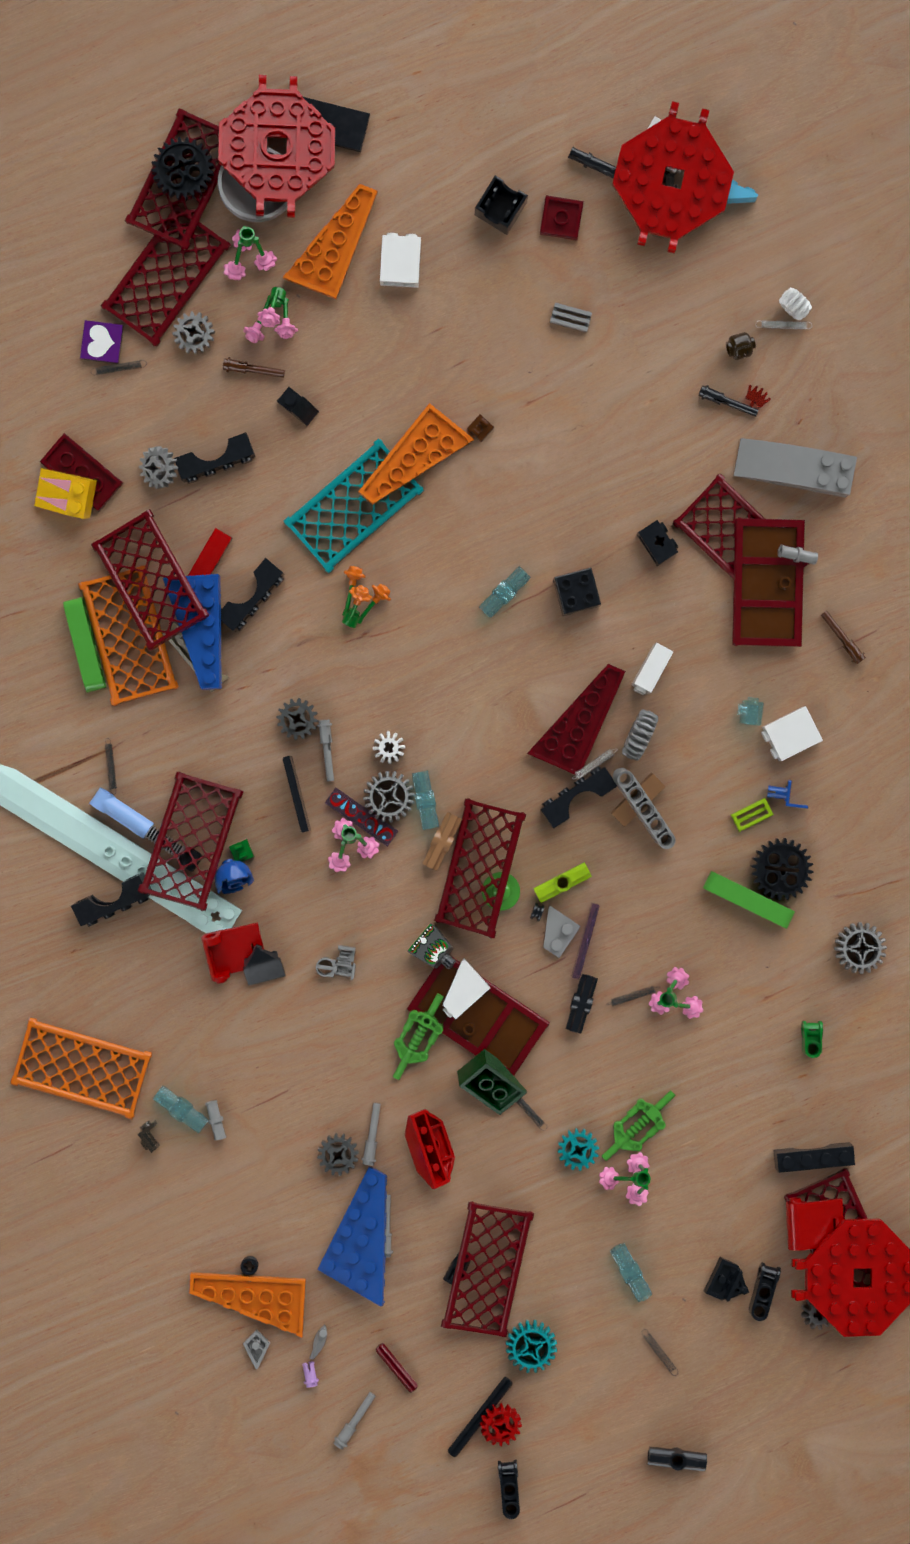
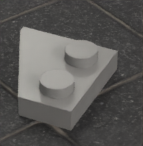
M549 906L543 948L560 958L581 926L552 906Z

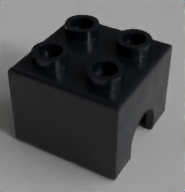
M495 175L476 205L474 215L508 235L527 204L528 195L520 190L515 191L509 188L504 183V180Z
M591 567L553 578L562 616L601 606Z

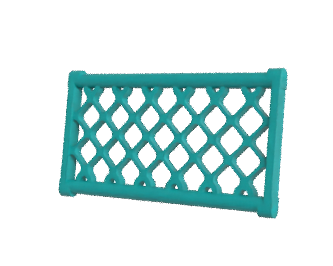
M379 438L373 442L374 445L297 512L283 520L284 524L296 534L328 573L412 498L424 491L423 487L414 479L410 482L414 485L411 490L404 488V486L397 489L401 491L402 498L397 502L389 500V495L386 500L378 501L387 504L388 510L382 515L375 513V504H373V511L371 513L362 512L361 504L367 500L362 498L361 495L359 498L349 497V488L351 486L361 488L364 485L363 476L374 473L364 471L363 464L370 459L376 462L377 469L378 463L384 460L379 459L378 451L382 449L387 455L390 453ZM353 472L360 473L362 475L361 484H350L349 476ZM340 484L346 486L347 496H335L334 489ZM327 497L333 500L331 510L321 509L320 501L323 498ZM336 499L346 500V509L344 511L334 509ZM358 500L360 502L359 511H348V501ZM311 509L317 511L318 521L307 522L305 514ZM322 511L332 513L330 523L320 522V513ZM334 513H345V523H333ZM349 513L359 515L357 525L347 524V515ZM362 514L372 515L373 523L370 526L360 525ZM296 522L304 524L302 535L293 526ZM307 524L317 525V534L315 536L305 534ZM320 525L331 526L329 537L319 536ZM334 526L344 527V536L342 538L332 536ZM346 528H358L359 535L353 540L346 538ZM305 538H316V548L313 549ZM320 538L330 540L328 550L318 549V540ZM332 540H343L344 548L340 552L331 550ZM318 552L329 553L330 560L325 563L318 555Z

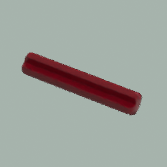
M382 1343L377 1346V1354L410 1393L416 1390L417 1383L385 1344Z

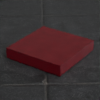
M546 195L540 235L577 241L584 201Z

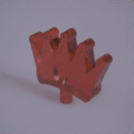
M749 385L747 395L745 396V399L752 401L749 406L753 407L756 404L758 408H761L771 400V398L765 400L767 392L761 396L763 388L757 392L758 386H755L751 391L752 385Z

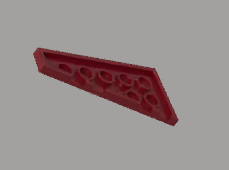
M607 664L527 754L569 773L578 775L576 772L580 773L579 770L582 771V768L585 766L626 671Z

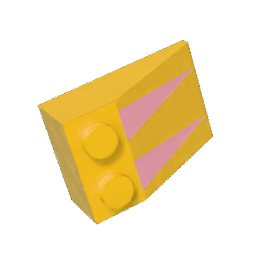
M41 468L34 506L81 519L90 518L97 480Z

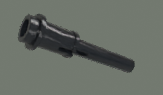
M702 385L698 394L702 400L705 398L718 405L722 403L752 416H757L758 409L724 396V393L709 388V385Z

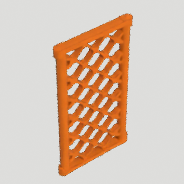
M146 565L136 567V569L144 570ZM130 570L120 572L118 574L120 579L127 580L125 576L130 574ZM134 571L133 574L138 573L139 576L134 582H141L143 572ZM110 575L91 581L80 582L78 584L79 589L84 596L111 694V705L117 706V704L179 688L178 682L174 678L165 643L158 646L159 652L155 656L146 653V645L143 649L134 646L137 636L143 637V635L140 633V630L135 631L129 627L133 617L129 611L124 609V601L120 606L112 602V598L118 590L116 587L107 584V581L112 580ZM147 576L144 581L145 585H149ZM102 583L98 592L90 591L89 586ZM132 584V587H131L130 591L128 592L129 596H130V594H131L133 588H134V587H138V588H139V585ZM105 585L113 589L109 599L100 595ZM143 587L144 596L142 598H150V588ZM97 597L107 601L102 611L94 607L93 601ZM139 600L136 608L138 609L140 605L147 607L148 601L144 603V600ZM152 603L149 613L157 615L155 605ZM109 604H113L119 609L115 617H110L105 613ZM122 610L130 614L126 624L117 620ZM103 615L112 620L108 629L100 628L98 620ZM148 616L144 623L152 625L154 628L157 618ZM114 622H118L124 627L119 636L110 632ZM126 629L135 632V637L130 643L122 639ZM157 632L155 635L156 640L161 638L163 634ZM107 634L117 638L112 648L105 646L103 638ZM120 640L129 645L125 654L115 650ZM131 647L140 651L136 661L127 657ZM113 652L122 656L118 666L110 665L108 657ZM143 654L152 658L147 668L139 664ZM124 659L134 663L129 673L120 668ZM156 660L163 663L164 670L160 674H156L150 669ZM136 666L145 669L142 679H137L132 675ZM117 671H122L127 675L122 685L115 683L113 675ZM148 672L157 676L153 686L144 682ZM130 677L139 682L135 691L125 687ZM160 679L167 680L168 686L155 688ZM141 684L151 689L150 691L137 694ZM126 689L132 693V696L120 699L119 693Z
M30 1017L14 1075L11 1079V1085H21L121 1114L131 1120L134 1118L136 1104L148 1063L152 1057L151 1052L134 1050L38 1022V1019ZM32 1028L37 1029L38 1037L30 1041ZM47 1033L55 1034L57 1042L47 1046L43 1039L44 1035ZM66 1038L74 1040L75 1048L68 1052L62 1046V1041ZM40 1039L45 1048L36 1053L31 1044L35 1040ZM84 1043L92 1045L93 1054L84 1057L80 1050ZM58 1044L63 1051V1055L54 1058L50 1048ZM29 1046L33 1055L24 1059L26 1048ZM102 1049L110 1050L112 1058L102 1062L98 1053ZM74 1050H77L81 1056V1060L76 1063H72L68 1056ZM47 1051L51 1061L43 1065L38 1058V1054ZM121 1054L129 1056L130 1064L123 1068L120 1067L117 1061V1057ZM95 1055L100 1065L91 1069L86 1060ZM65 1056L70 1065L61 1070L56 1060ZM34 1057L39 1064V1068L30 1071L26 1061ZM139 1059L144 1060L141 1073L138 1072L135 1066ZM110 1061H115L118 1067V1071L113 1074H109L105 1068V1064ZM80 1062H84L88 1068V1072L83 1075H79L75 1069V1065ZM50 1063H54L58 1070L53 1076H48L44 1069ZM22 1064L27 1070V1074L23 1078L18 1077ZM129 1066H133L137 1073L132 1079H127L123 1072ZM102 1067L106 1077L98 1081L93 1071ZM71 1068L76 1078L67 1082L63 1076V1071ZM39 1069L46 1076L42 1083L34 1081L33 1072ZM120 1072L125 1082L116 1086L111 1077ZM86 1074H91L94 1079V1084L89 1087H85L81 1080V1077ZM56 1075H60L64 1081V1085L60 1088L52 1086L51 1078ZM139 1078L136 1091H134L130 1081ZM105 1079H109L113 1086V1089L108 1092H103L99 1085ZM75 1080H78L83 1088L78 1094L70 1092L69 1084ZM126 1084L131 1090V1094L122 1098L118 1088ZM95 1085L101 1092L97 1099L90 1098L88 1089ZM115 1091L119 1097V1101L115 1105L107 1103L106 1094ZM133 1096L131 1109L125 1108L124 1100Z

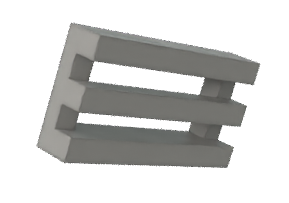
M555 303L550 323L587 332L592 312ZM557 309L587 317V319L559 312ZM555 316L585 323V326L555 319Z

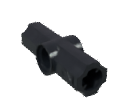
M582 973L577 992L574 993L572 998L571 1011L565 1029L582 1033L587 1014L590 1013L592 1007V997L598 978Z
M649 1446L648 1465L671 1467L677 1471L682 1469L706 1470V1453L684 1451L678 1447L667 1449ZM675 1456L682 1457L679 1462L672 1461Z

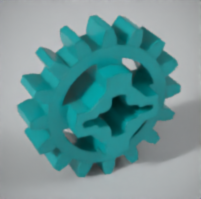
M575 1128L574 1133L568 1130V1136L562 1135L563 1142L558 1141V1145L562 1147L557 1149L558 1153H562L559 1158L560 1160H566L564 1162L565 1166L571 1164V1170L578 1166L579 1171H581L584 1165L588 1169L589 1162L595 1163L593 1157L599 1156L595 1152V1150L599 1149V1146L594 1145L597 1139H591L593 1135L591 1132L586 1135L584 1128L581 1132ZM576 1137H582V1138H585L586 1140H584V1141L577 1140ZM570 1141V1148L565 1151L566 1145ZM578 1145L582 1152L578 1153L575 1151V1146ZM591 1148L589 1156L586 1157L587 1150ZM574 1157L580 1159V1161H573L571 1159Z

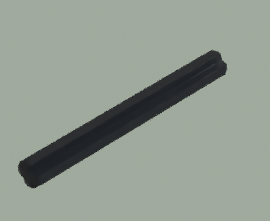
M504 1377L449 1447L448 1453L451 1456L457 1457L480 1427V1422H484L481 1416L487 1415L486 1409L493 1410L492 1405L496 1406L513 1383L508 1377Z

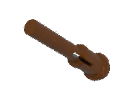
M228 357V359L224 358L223 370H226L228 373L233 371L244 374L251 372L282 378L285 376V370L251 365L247 361L232 360L231 357Z
M826 610L822 613V618L843 643L842 647L853 659L852 663L855 662L857 665L866 658L864 656L865 653L860 651L852 639L849 640Z

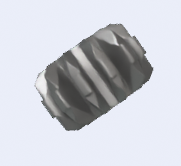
M806 1299L808 1306L802 1305L801 1307L804 1310L801 1313L802 1318H805L804 1323L806 1325L810 1324L811 1329H814L817 1325L818 1329L822 1330V1324L829 1327V1323L821 1314L815 1316L814 1313H816L817 1309Z

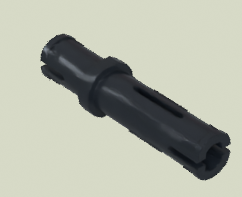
M574 146L572 147L568 156L569 159L583 164L585 168L589 167L614 178L615 166L592 156L593 154L590 152L588 154Z

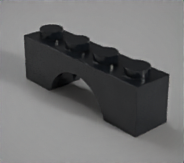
M245 432L229 438L225 453L216 460H202L195 456L193 452L174 459H177L175 463L181 480L190 484L198 481V477L204 475L206 477L217 474L216 471L221 469L224 471L230 470L235 467L234 464L240 462L247 464L253 461L252 458L256 456L249 436Z
M267 558L253 572L257 580V588L253 597L239 604L227 602L221 609V621L234 632L237 630L241 631L247 624L245 620L249 615L253 617L259 610L258 605L262 601L266 602L272 595L270 591L274 586L278 588L284 581L283 576L285 574Z
M596 767L590 771L591 776L586 779L581 777L574 782L575 786L569 790L566 787L558 793V798L555 800L550 798L542 803L543 808L540 810L553 829L570 818L569 805L577 794L590 791L602 797L617 787L606 767Z
M144 872L122 882L121 895L114 902H103L92 894L71 905L80 926L87 924L90 927L98 923L97 919L101 917L108 919L114 916L115 911L119 909L123 912L132 907L131 904L137 901L141 904L149 900V894L138 892L139 885L142 884L145 876Z
M850 1142L835 1143L814 1149L785 1148L773 1150L775 1169L778 1173L855 1165L854 1146Z

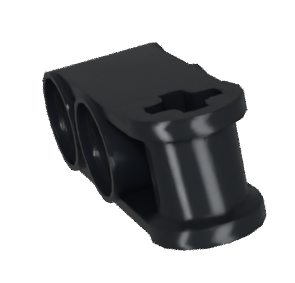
M763 1262L759 1266L748 1309L749 1313L757 1321H763L768 1317L776 1285L781 1274L780 1267L766 1266ZM762 1288H768L767 1295L760 1296V1290ZM756 1307H763L761 1314H754Z
M517 1459L513 1462L502 1463L498 1461L503 1515L508 1519H515L520 1513ZM512 1485L514 1490L506 1491L504 1488ZM510 1504L516 1506L512 1511L506 1509Z

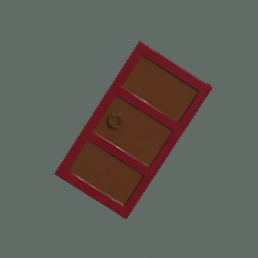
M735 518L732 645L802 647L804 562L800 561L797 563L793 559L778 557V549L780 545L793 548L801 547L804 550L805 520Z
M452 957L456 962L449 970L443 964L437 969L434 968L407 1007V1010L427 1012L437 993L441 994L444 998L434 1016L444 1027L442 1033L475 1056L483 1049H486L497 1057L514 1076L550 1022L485 978L483 980L490 986V989L457 1019L453 1016L449 1018L443 1011L445 1008L443 1002L461 962Z

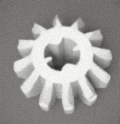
M791 287L779 299L781 307L796 320L805 318L812 309L806 297L797 289Z
M389 731L386 733L387 738H384L382 733L379 734L382 741L374 740L375 743L380 744L379 747H373V750H380V752L375 754V757L377 758L382 754V763L386 757H388V764L392 763L391 757H394L395 761L398 762L399 759L396 754L404 755L403 752L398 751L399 749H405V745H398V743L403 741V738H399L396 741L395 739L398 734L394 733L393 737L390 738ZM387 742L394 744L392 753L384 751Z

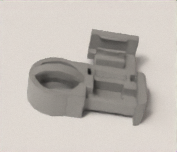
M338 945L340 955L337 957V962L336 959L323 957L316 964V971L320 976L334 977L335 974L351 977L350 980H353L356 968L354 963L356 947ZM328 960L332 963L333 967L319 965V962ZM319 969L332 971L327 974H324L321 971H319Z

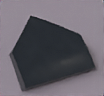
M256 944L252 954L244 959L245 966L243 970L248 985L286 976L277 951L270 952Z
M719 1257L704 1292L729 1302L731 1298L749 1293L739 1266Z

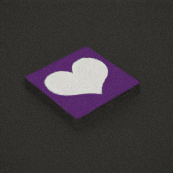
M85 320L80 359L119 364L124 326Z

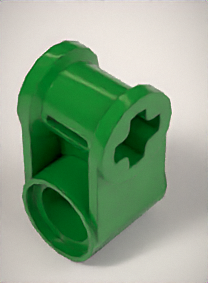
M802 1021V1051L810 1058H817L822 1053L823 1023L822 1021H818V1023ZM810 1044L816 1045V1051L813 1054L808 1052Z

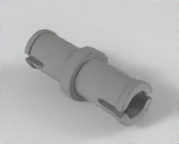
M780 545L778 549V557L793 559L797 563L801 561L815 565L818 560V553L803 550L801 547L793 548Z
M217 1100L206 1102L205 1105L209 1115L208 1123L211 1124L214 1141L226 1138L222 1123L224 1119L220 1115Z

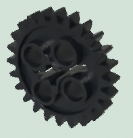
M178 137V142L176 143L172 138L170 145L164 142L165 149L158 147L160 155L154 154V158L157 161L151 162L152 166L155 167L151 169V172L155 175L153 177L154 182H158V189L163 188V194L169 192L170 198L176 195L178 201L181 196H184L187 201L188 195L195 199L196 192L202 195V188L208 190L206 183H212L209 176H214V172L210 170L214 168V164L210 163L213 160L212 156H207L209 151L208 149L203 150L204 146L202 143L197 146L196 139L190 143L188 137H186L184 142ZM186 154H193L191 159H184ZM168 161H175L174 165L166 166ZM194 171L200 172L197 177H192L191 174ZM176 178L182 179L179 184L173 183V180Z
M775 838V844L769 840L768 847L761 845L763 851L756 850L759 857H752L756 864L750 865V867L755 868L751 875L757 876L753 882L760 883L757 889L765 888L763 894L766 895L770 892V898L772 899L777 894L778 900H781L782 895H784L786 900H789V894L796 898V891L802 894L801 887L808 888V885L805 883L806 880L812 881L808 874L814 873V871L809 870L813 863L807 862L811 856L804 855L807 849L799 850L801 844L798 843L794 846V840L787 844L786 838H783L782 843H780L778 838ZM772 853L778 856V860L774 864L769 862V856ZM791 855L797 858V862L793 866L788 863V858ZM783 864V867L796 868L799 871H783L781 874V871L767 870L765 866L781 867ZM771 872L776 875V880L773 883H769L767 880V875ZM793 874L795 882L789 885L786 882V878L788 875Z

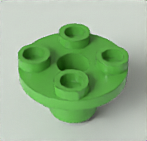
M502 872L493 873L494 879L501 878ZM510 874L500 911L513 907L520 896V886L517 880ZM490 876L484 881V886L491 882ZM494 885L486 889L490 898L496 897L498 888ZM482 891L484 901H486V897Z

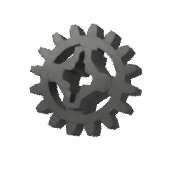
M300 698L297 699V703L293 699H290L289 705L284 702L285 709L279 708L282 714L281 716H276L277 719H281V722L277 724V726H283L281 733L287 731V737L290 738L291 735H294V740L298 739V735L305 739V733L311 736L310 729L316 730L313 723L318 722L317 719H314V716L318 713L312 712L314 706L308 707V701L305 700L304 703H301ZM300 706L297 711H289L292 707ZM306 710L309 712L310 721L306 720ZM290 714L293 716H298L299 714H301L300 718L302 719V721L305 722V724L302 722H297L296 724H294L295 720L293 719V717L290 716ZM285 717L289 718V728L286 726ZM298 727H306V729L301 732H295Z
M335 1133L334 1138L328 1135V1142L322 1140L321 1144L324 1147L318 1148V1151L322 1153L317 1156V1159H322L319 1165L326 1166L325 1172L329 1169L332 1170L331 1175H334L335 1171L338 1172L339 1176L342 1175V1171L348 1174L349 1167L354 1169L355 1164L353 1162H358L359 1159L355 1156L359 1154V1150H354L357 1143L351 1144L352 1137L345 1139L344 1133L341 1137H338V1134ZM341 1142L342 1144H341V1145H334V1144H332V1143ZM348 1147L351 1151V1159L346 1153ZM326 1150L330 1154L329 1161H327L326 1159ZM342 1150V1157L339 1156L334 1160L335 1152L338 1153ZM341 1163L344 1165V1166H341V1167H336V1166H335V1164H341Z

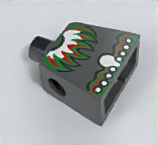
M432 923L429 924L408 949L410 954L436 969L443 964L449 970L456 962L449 955L454 949L453 946Z

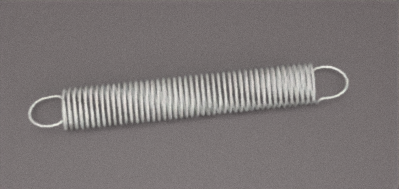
M761 321L766 327H758L780 328L791 326L793 328L780 329H807V326L803 327L806 322L796 323L791 321H771L767 323L766 321Z
M610 749L590 763L595 765L594 767L588 764V767L585 766V769L579 770L580 773L576 772L578 779L606 761L605 758L608 760V756L611 758V754L614 756Z

